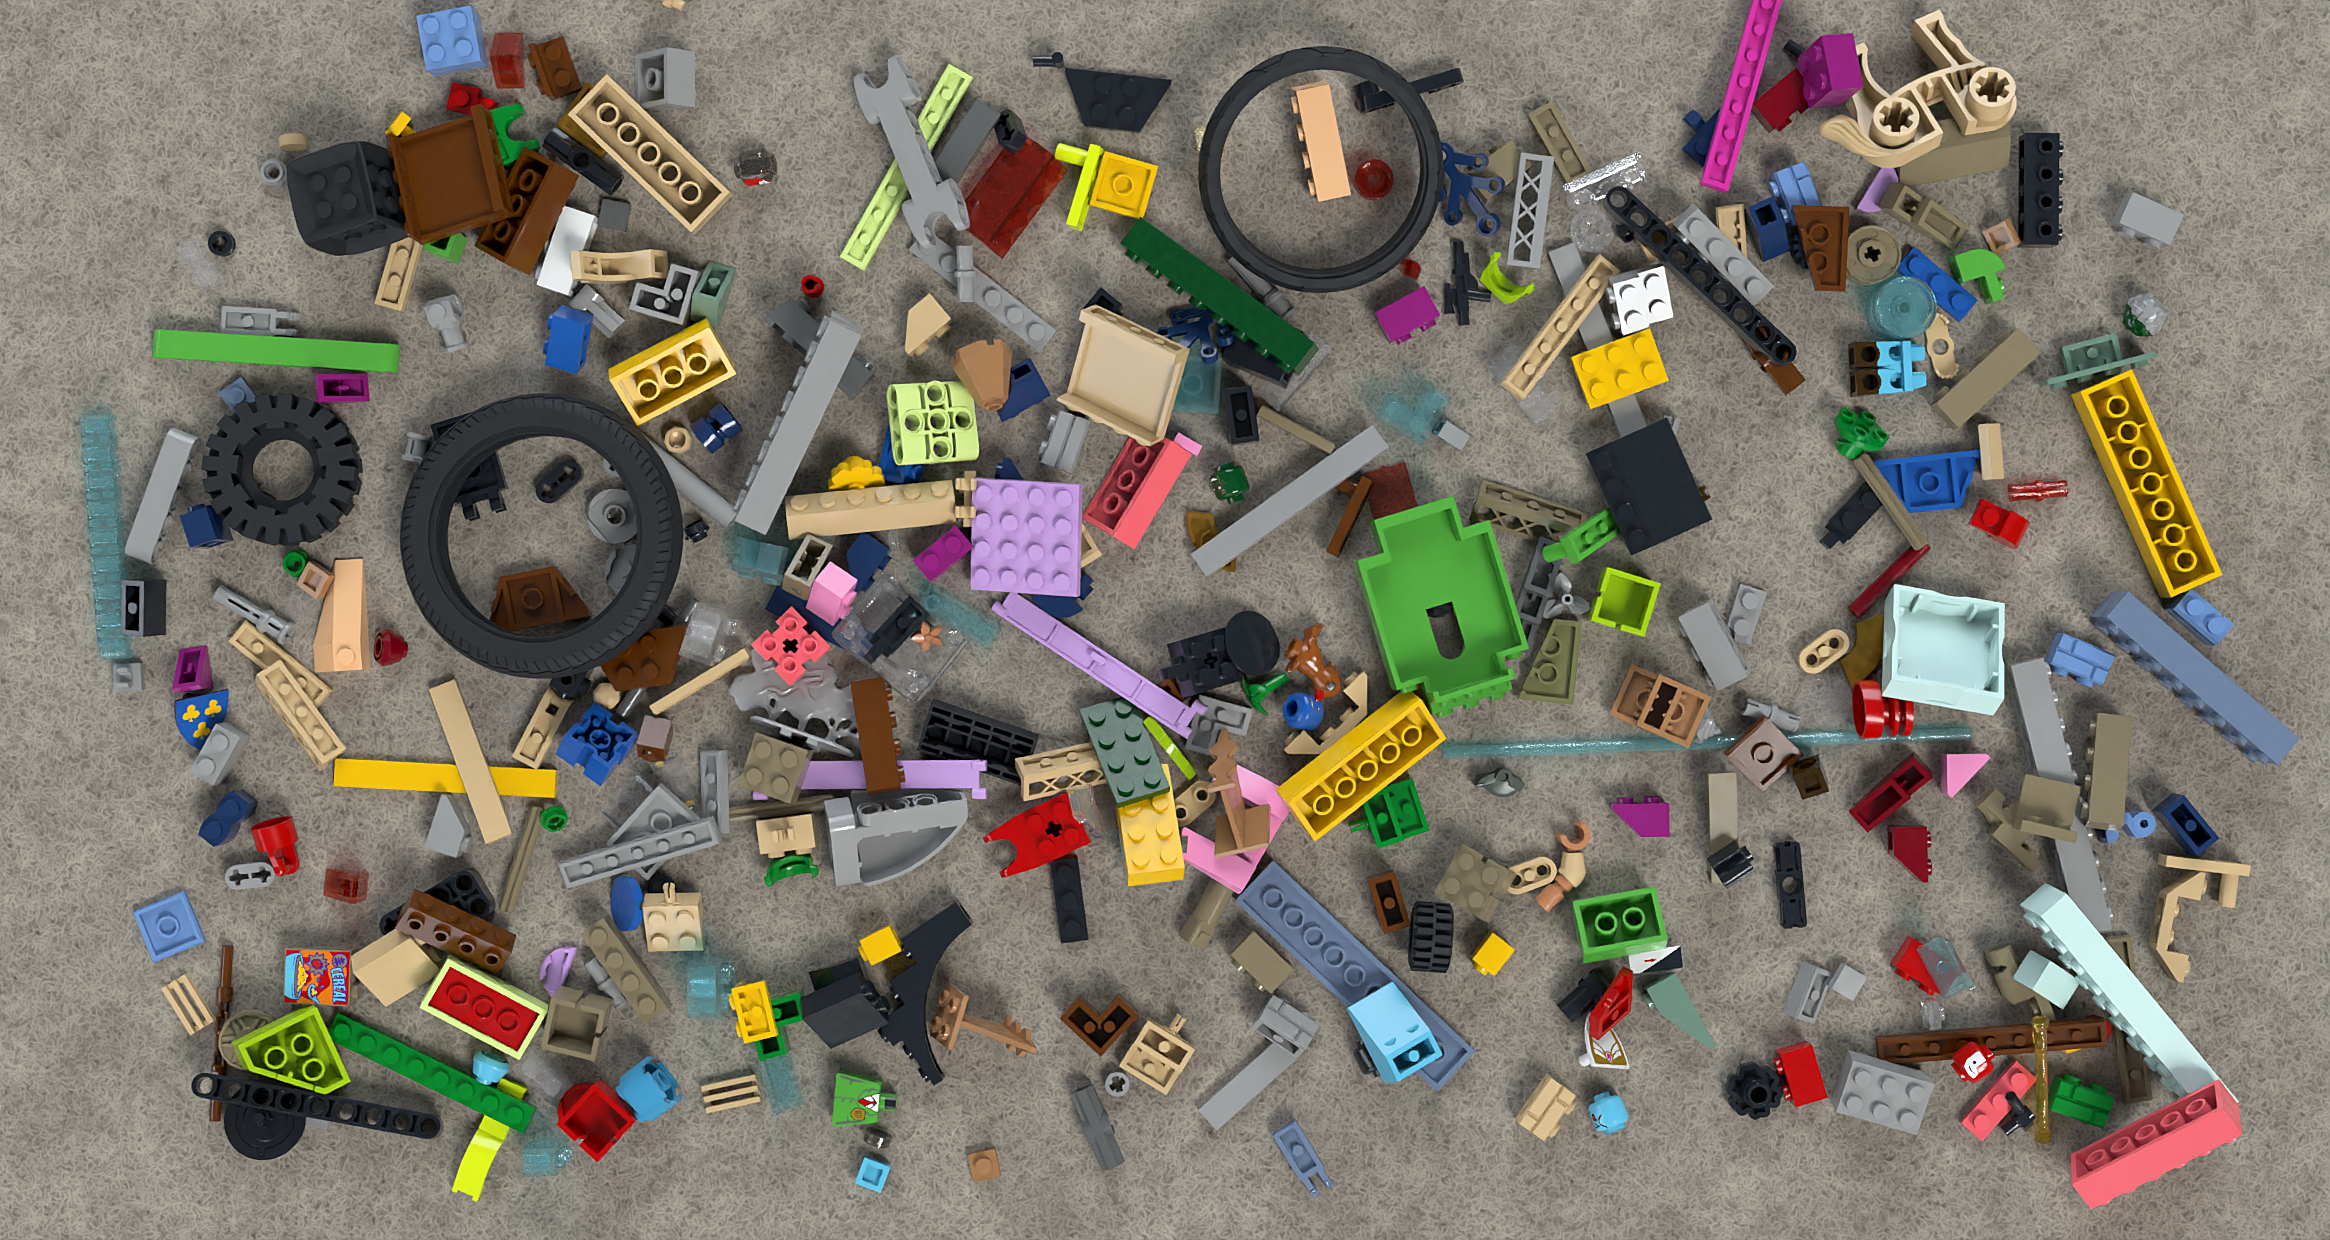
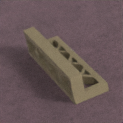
M1482 479L1469 520L1477 523L1490 520L1492 528L1534 542H1538L1540 536L1560 542L1558 535L1569 533L1585 522L1588 513ZM1480 506L1492 509L1495 514L1486 516L1478 513ZM1515 516L1520 519L1521 523L1513 525L1508 523L1505 518ZM1537 524L1545 526L1547 532L1541 534L1534 532L1531 526Z

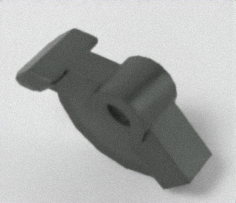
M1499 767L1494 772L1478 774L1473 781L1475 787L1484 786L1492 795L1497 797H1509L1517 791L1520 792L1525 783L1514 777L1504 767Z

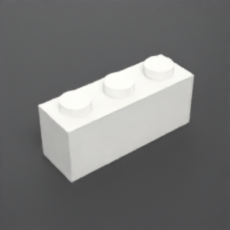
M567 206L563 207V211L554 225L553 236L549 237L546 241L544 252L547 254L544 263H540L537 268L535 278L538 281L536 285L574 297L579 280H572L570 252L578 250L589 251L599 218Z

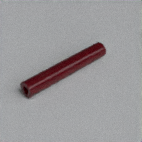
M1927 544L1919 550H1914L1910 545L1847 609L1856 618L1860 619L1931 550V547Z

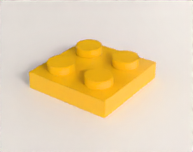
M1104 151L1089 205L1137 220L1139 217L1144 219L1158 166Z

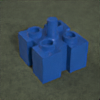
M594 702L582 715L579 724L575 723L563 736L555 754L573 767L577 763L583 766L585 769L582 774L599 786H602L613 773L617 764L620 765L630 754L638 740L639 733L624 722H621L619 725L611 721L613 714Z

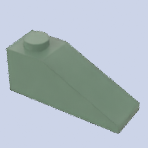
M1671 970L1643 986L1646 993L1642 997L1650 1010L1655 1008L1658 1013L1708 1048L1713 1049L1716 1047L1674 971Z

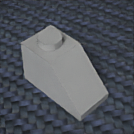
M446 793L441 795L424 848L457 858L463 856V852L467 853L469 851L472 837H469L471 829L452 794Z

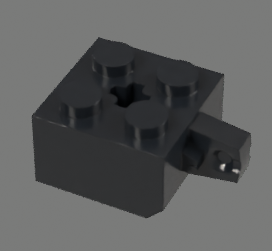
M1226 627L1168 643L1167 647L1172 666L1158 670L1161 681L1176 677L1182 698L1241 681L1238 668L1229 658L1225 648L1224 633Z

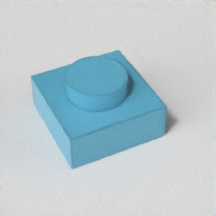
M865 1156L855 1184L881 1193L891 1165Z

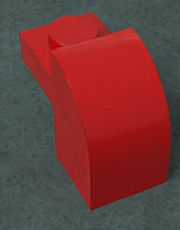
M1985 499L1979 500L1968 525L1989 534L1988 538L2011 549L2018 548L2030 524L2021 515L2013 511H2007Z

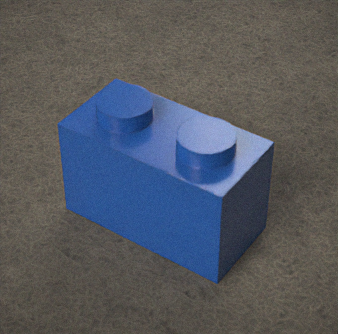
M561 305L555 313L550 314L547 322V329H550V335L543 347V354H546L545 365L575 374L581 370L586 362L594 314Z

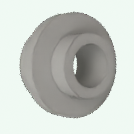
M278 159L267 160L260 169L261 179L271 187L283 185L287 181V165ZM274 168L279 170V176L276 178L271 177V171Z

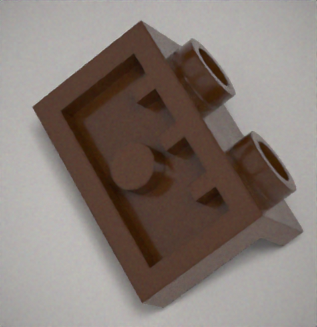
M561 36L539 45L535 43L528 44L531 52L527 53V57L532 69L537 68L540 79L536 81L542 95H546L553 101L582 89L565 37Z

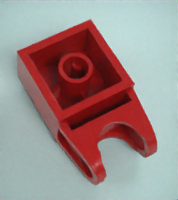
M1069 791L1017 814L983 837L985 843L1007 839L1017 849L1016 860L999 872L1001 878L1040 867L1092 841ZM1053 821L1055 825L1060 823L1062 829H1059V835L1048 832L1049 822Z

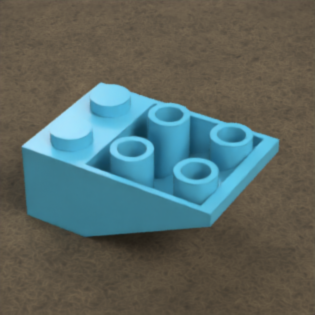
M1394 982L1388 983L1346 1008L1384 1083L1399 1082L1443 1055L1430 1029Z

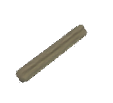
M1864 453L1854 460L1855 466L1914 550H1919L1929 543L1927 537L1871 457Z
M834 794L798 798L797 803L791 804L784 801L730 807L729 822L823 811V800L836 799V796Z
M530 807L498 906L502 911L511 913L515 909L541 829L539 817L542 811L545 810L542 807Z

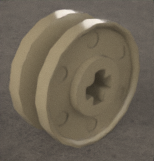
M1876 225L1863 226L1848 236L1846 278L1857 285L1868 287L1878 285L1892 276L1899 267L1902 256L1900 243L1895 235L1886 228ZM1874 252L1875 258L1866 259L1864 254Z
M245 1009L234 1013L226 1020L219 1034L218 1047L222 1057L229 1065L240 1070H247L242 1067L231 1042L275 1020L269 1014L258 1009Z

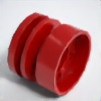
M1862 680L1854 683L1852 691L1853 721L1857 736L1860 739L1880 738L1883 728H1885L1889 737H1895L1897 733L1901 737L1911 735L1914 721L1913 701L1882 696V689H1880L1876 680Z

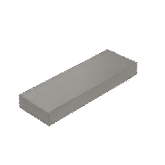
M700 750L702 819L713 816L719 833H730L728 751Z

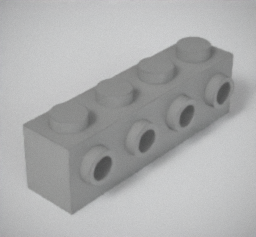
M1693 203L1673 222L1679 229L1675 234L1687 245L1691 242L1698 249L1696 253L1705 262L1708 263L1710 261L1717 268L1715 271L1727 282L1729 281L1753 306L1775 287Z

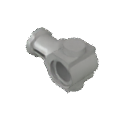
M455 294L427 301L424 309L428 322L433 328H436V331H441L446 345L445 353L469 347V343L465 341L460 327L465 317L460 296L457 297Z

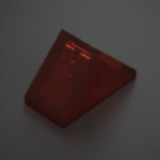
M495 33L489 56L496 88H525L524 33Z
M326 868L323 896L350 904L365 901L367 898L369 873Z

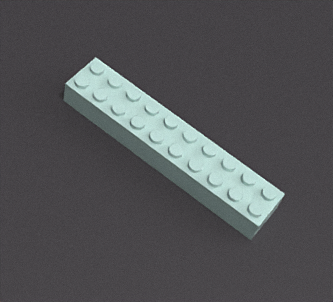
M2044 883L2020 904L2026 912L2023 915L2031 926L2034 928L2038 927L2043 932L2041 938L2050 948L2053 949L2055 947L2059 951L2058 959L2068 969L2072 968L2078 974L2075 977L2077 982L2084 989L2087 990L2089 988L2094 993L2093 1001L2102 1010L2106 1009L2112 1015L2109 1018L2111 1023L2118 1030H2124L2128 1034L2127 1042L2136 1051L2140 1050L2146 1056L2143 1058V1061L2154 1072L2157 1070L2163 1076L2160 1081L2170 1092L2174 1091L2179 1096L2178 1099L2218 1079L2221 1081L2066 893ZM2226 1087V1089L2229 1091V1093L2232 1095V1097H2233V1098L2236 1100V1102L2238 1103L2239 1101L2235 1098V1096H2234V1095L2230 1092V1090Z

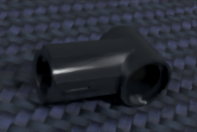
M1597 968L1592 969L1586 979H1580L1577 983L1578 986L1556 1004L1572 1023L1586 1013L1594 1004L1597 1005L1611 985Z

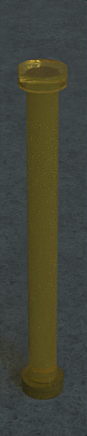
M2036 1016L2032 1018V1027L2035 1028L2037 1132L2034 1134L2037 1143L2048 1144L2052 1141L2048 1117L2046 1028L2049 1027V1019L2044 1016Z

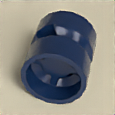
M722 402L708 411L709 417L702 416L690 426L700 442L712 454L725 445V438L732 439L743 430L742 426ZM717 423H720L722 425L719 431L714 426Z

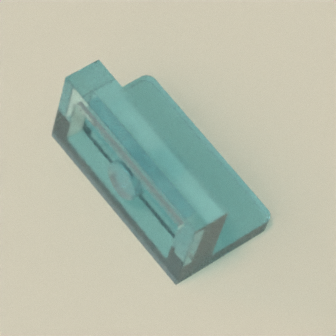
M1939 936L1916 949L1943 999L1946 1000L1964 989L1969 991L1976 989L1949 939Z
M790 1052L758 1062L774 1116L780 1114L783 1110L804 1104Z

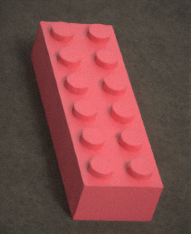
M2218 1079L2070 1154L2072 1186L2090 1209L2099 1205L2104 1206L2110 1203L2113 1198L2123 1193H2131L2139 1185L2148 1181H2155L2162 1174L2174 1168H2181L2188 1161L2198 1156H2205L2214 1148L2224 1143L2235 1141L2243 1134L2239 1105Z

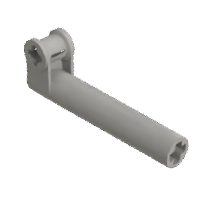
M635 427L661 457L673 480L676 491L725 529H728L735 521L737 512L733 511L734 506ZM604 459L603 466L605 471L612 476L620 477L616 470H613L614 468L609 462Z

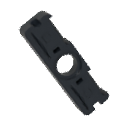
M1797 841L1776 842L1773 844V847L1777 848L1775 849L1777 870H1779L1775 871L1777 898L1782 900L1780 901L1781 921H1784V924H1780V926L1785 929H1792V927L1803 928L1807 925L1800 843ZM1794 877L1797 881L1796 889L1790 893L1785 892L1782 886L1784 879Z

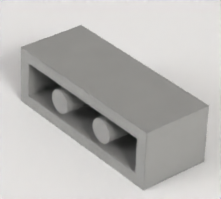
M1712 598L1681 613L1678 617L1680 620L1678 627L1684 637H1689L1693 645L1691 647L1692 654L1698 662L1702 661L1706 669L1704 675L1710 686L1715 685L1717 691L1748 677L1751 670Z

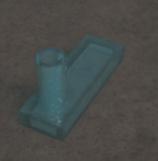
M930 584L919 603L930 614L929 616L987 650L990 649L1002 628L998 623Z

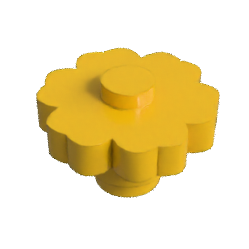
M850 456L844 462L839 463L837 467L831 470V478L828 480L829 492L885 486L882 469L878 466L872 467L871 461L864 460L859 456Z

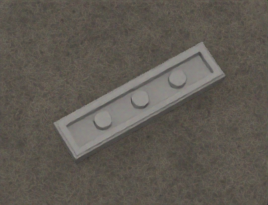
M1272 1042L1199 1107L1198 1111L1217 1131L1297 1058Z

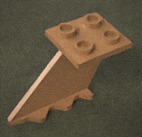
M1227 728L1221 730L1218 742L1210 748L1211 757L1217 759V761L1208 770L1210 776L1216 778L1207 787L1208 792H1221L1227 814L1216 816L1214 849L1216 859L1269 847L1271 807L1269 804L1245 809L1237 774V764L1233 755L1238 751V745L1230 739Z
M945 983L944 989L940 991L938 996L939 1006L936 1016L930 1022V1036L944 1047L953 1050L961 1026L996 1039L998 1042L1006 1043V1048L1010 1050L1015 1049L1016 1055L1019 1057H1024L1027 1052L1035 1053L1036 1046L1031 1041V1030L1023 1028L1021 1031V1023L1016 1021L1012 1023V1017L1008 1015L1005 1016L1003 1025H999L964 1014L969 996L953 984Z

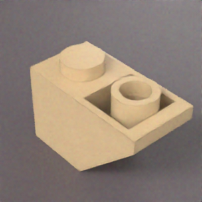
M930 293L908 311L905 351L910 357L914 353L920 356L930 347L928 342L935 336L941 338L951 330L949 324L953 320Z

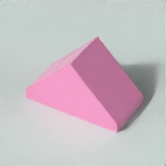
M1940 753L1941 793L1946 797L1952 798L1990 757L1985 753Z

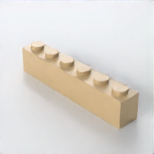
M952 480L784 496L789 540L802 539L807 534L814 537L956 523L955 496Z

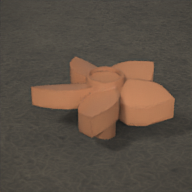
M922 622L920 626L921 631L914 632L910 638L912 641L920 643L921 649L924 652L929 649L931 643L942 645L941 638L937 635L941 633L943 628L942 626H935L930 629L927 623Z

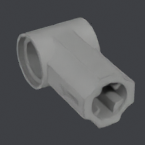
M587 283L571 300L569 305L574 309L594 314L592 323L605 336L611 339L624 327L627 321L605 302L606 299L595 292V289Z

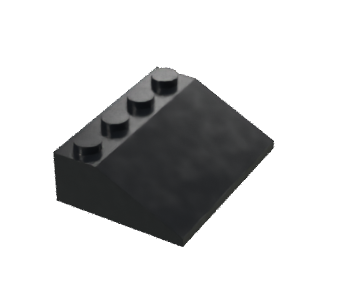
M1667 417L1586 453L1631 556L1712 520V516Z

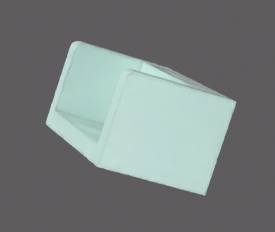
M2032 950L2029 951L2014 975L2016 981L2032 989L2061 1009H2064L2079 985L2074 976Z

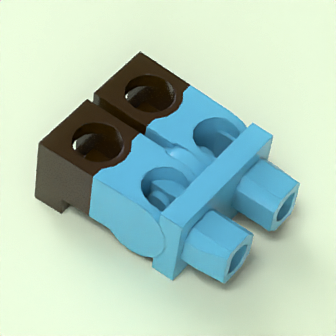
M1911 341L1853 342L1848 344L1849 369L1879 367L1877 370H1857L1849 373L1851 398L1912 392L1913 389L1926 386L1925 372H1912V362L1924 361L1925 347L1923 345L1911 344Z

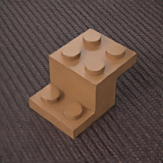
M1631 664L1609 715L1689 749L1711 700V696L1663 675H1657Z

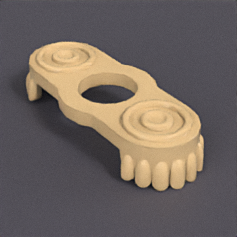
M1936 313L1930 315L1924 324L1927 340L1926 351L1931 357L1935 374L1941 379H1951L1957 375L1959 364H1956L1954 359V343L1949 337L1947 328L1949 320L1943 314ZM1937 339L1946 341L1948 345L1947 352L1943 355L1934 353L1932 349L1933 342Z

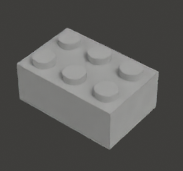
M1847 1050L1831 1103L1838 1113L1917 1135L1934 1087V1082L1927 1072Z

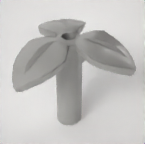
M1562 572L1557 574L1553 591L1559 598L1547 600L1543 613L1544 618L1554 619L1562 614L1564 605L1567 606L1572 614H1584L1591 609L1588 601L1583 596L1568 594L1572 584L1570 579Z

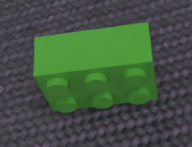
M1656 887L1572 902L1571 913L1583 964L1666 949L1668 938Z

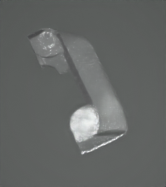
M882 571L832 631V636L839 645L878 677H884V682L890 684L902 697L912 703H918L931 691L969 642L964 639L962 633L957 629L944 628L937 635L941 638L942 645L931 643L929 649L923 652L920 643L912 641L909 636L888 658L881 654L871 665L864 658L866 653L873 647L869 640L873 637L874 632L904 602L898 597L901 590L897 579L891 575H886ZM926 619L924 620V622L929 625L930 629L935 627ZM920 626L914 632L921 631Z

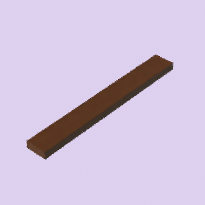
M2104 1017L1875 1036L1877 1058L1893 1064L1953 1060L1952 1055L1971 1041L1976 1042L1979 1046L1985 1044L1994 1056L2108 1047Z

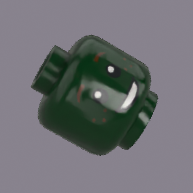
M1234 461L1213 468L1214 473L1210 476V482L1216 498L1221 501L1227 499L1228 504L1243 500V493L1247 492L1250 488L1244 468L1241 465H1235Z

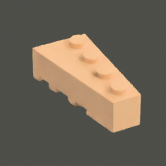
M1320 81L1293 87L1294 97L1290 98L1293 113L1298 114L1300 123L1296 125L1299 141H1304L1306 152H1302V159L1305 169H1310L1312 178L1307 180L1310 196L1315 195L1316 200L1321 202L1351 195L1329 84L1326 81Z

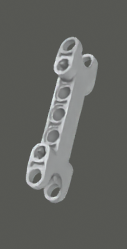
M895 54L888 58L889 76L887 82L882 87L876 88L865 73H860L854 77V87L859 104L868 122L872 125L879 122L882 123L912 197L902 203L903 213L918 242L928 249L936 244L934 228L935 223L941 216L947 215L959 231L969 228L970 219L966 203L956 182L952 178L942 182L912 108L913 104L922 99L919 87L907 64L900 56Z

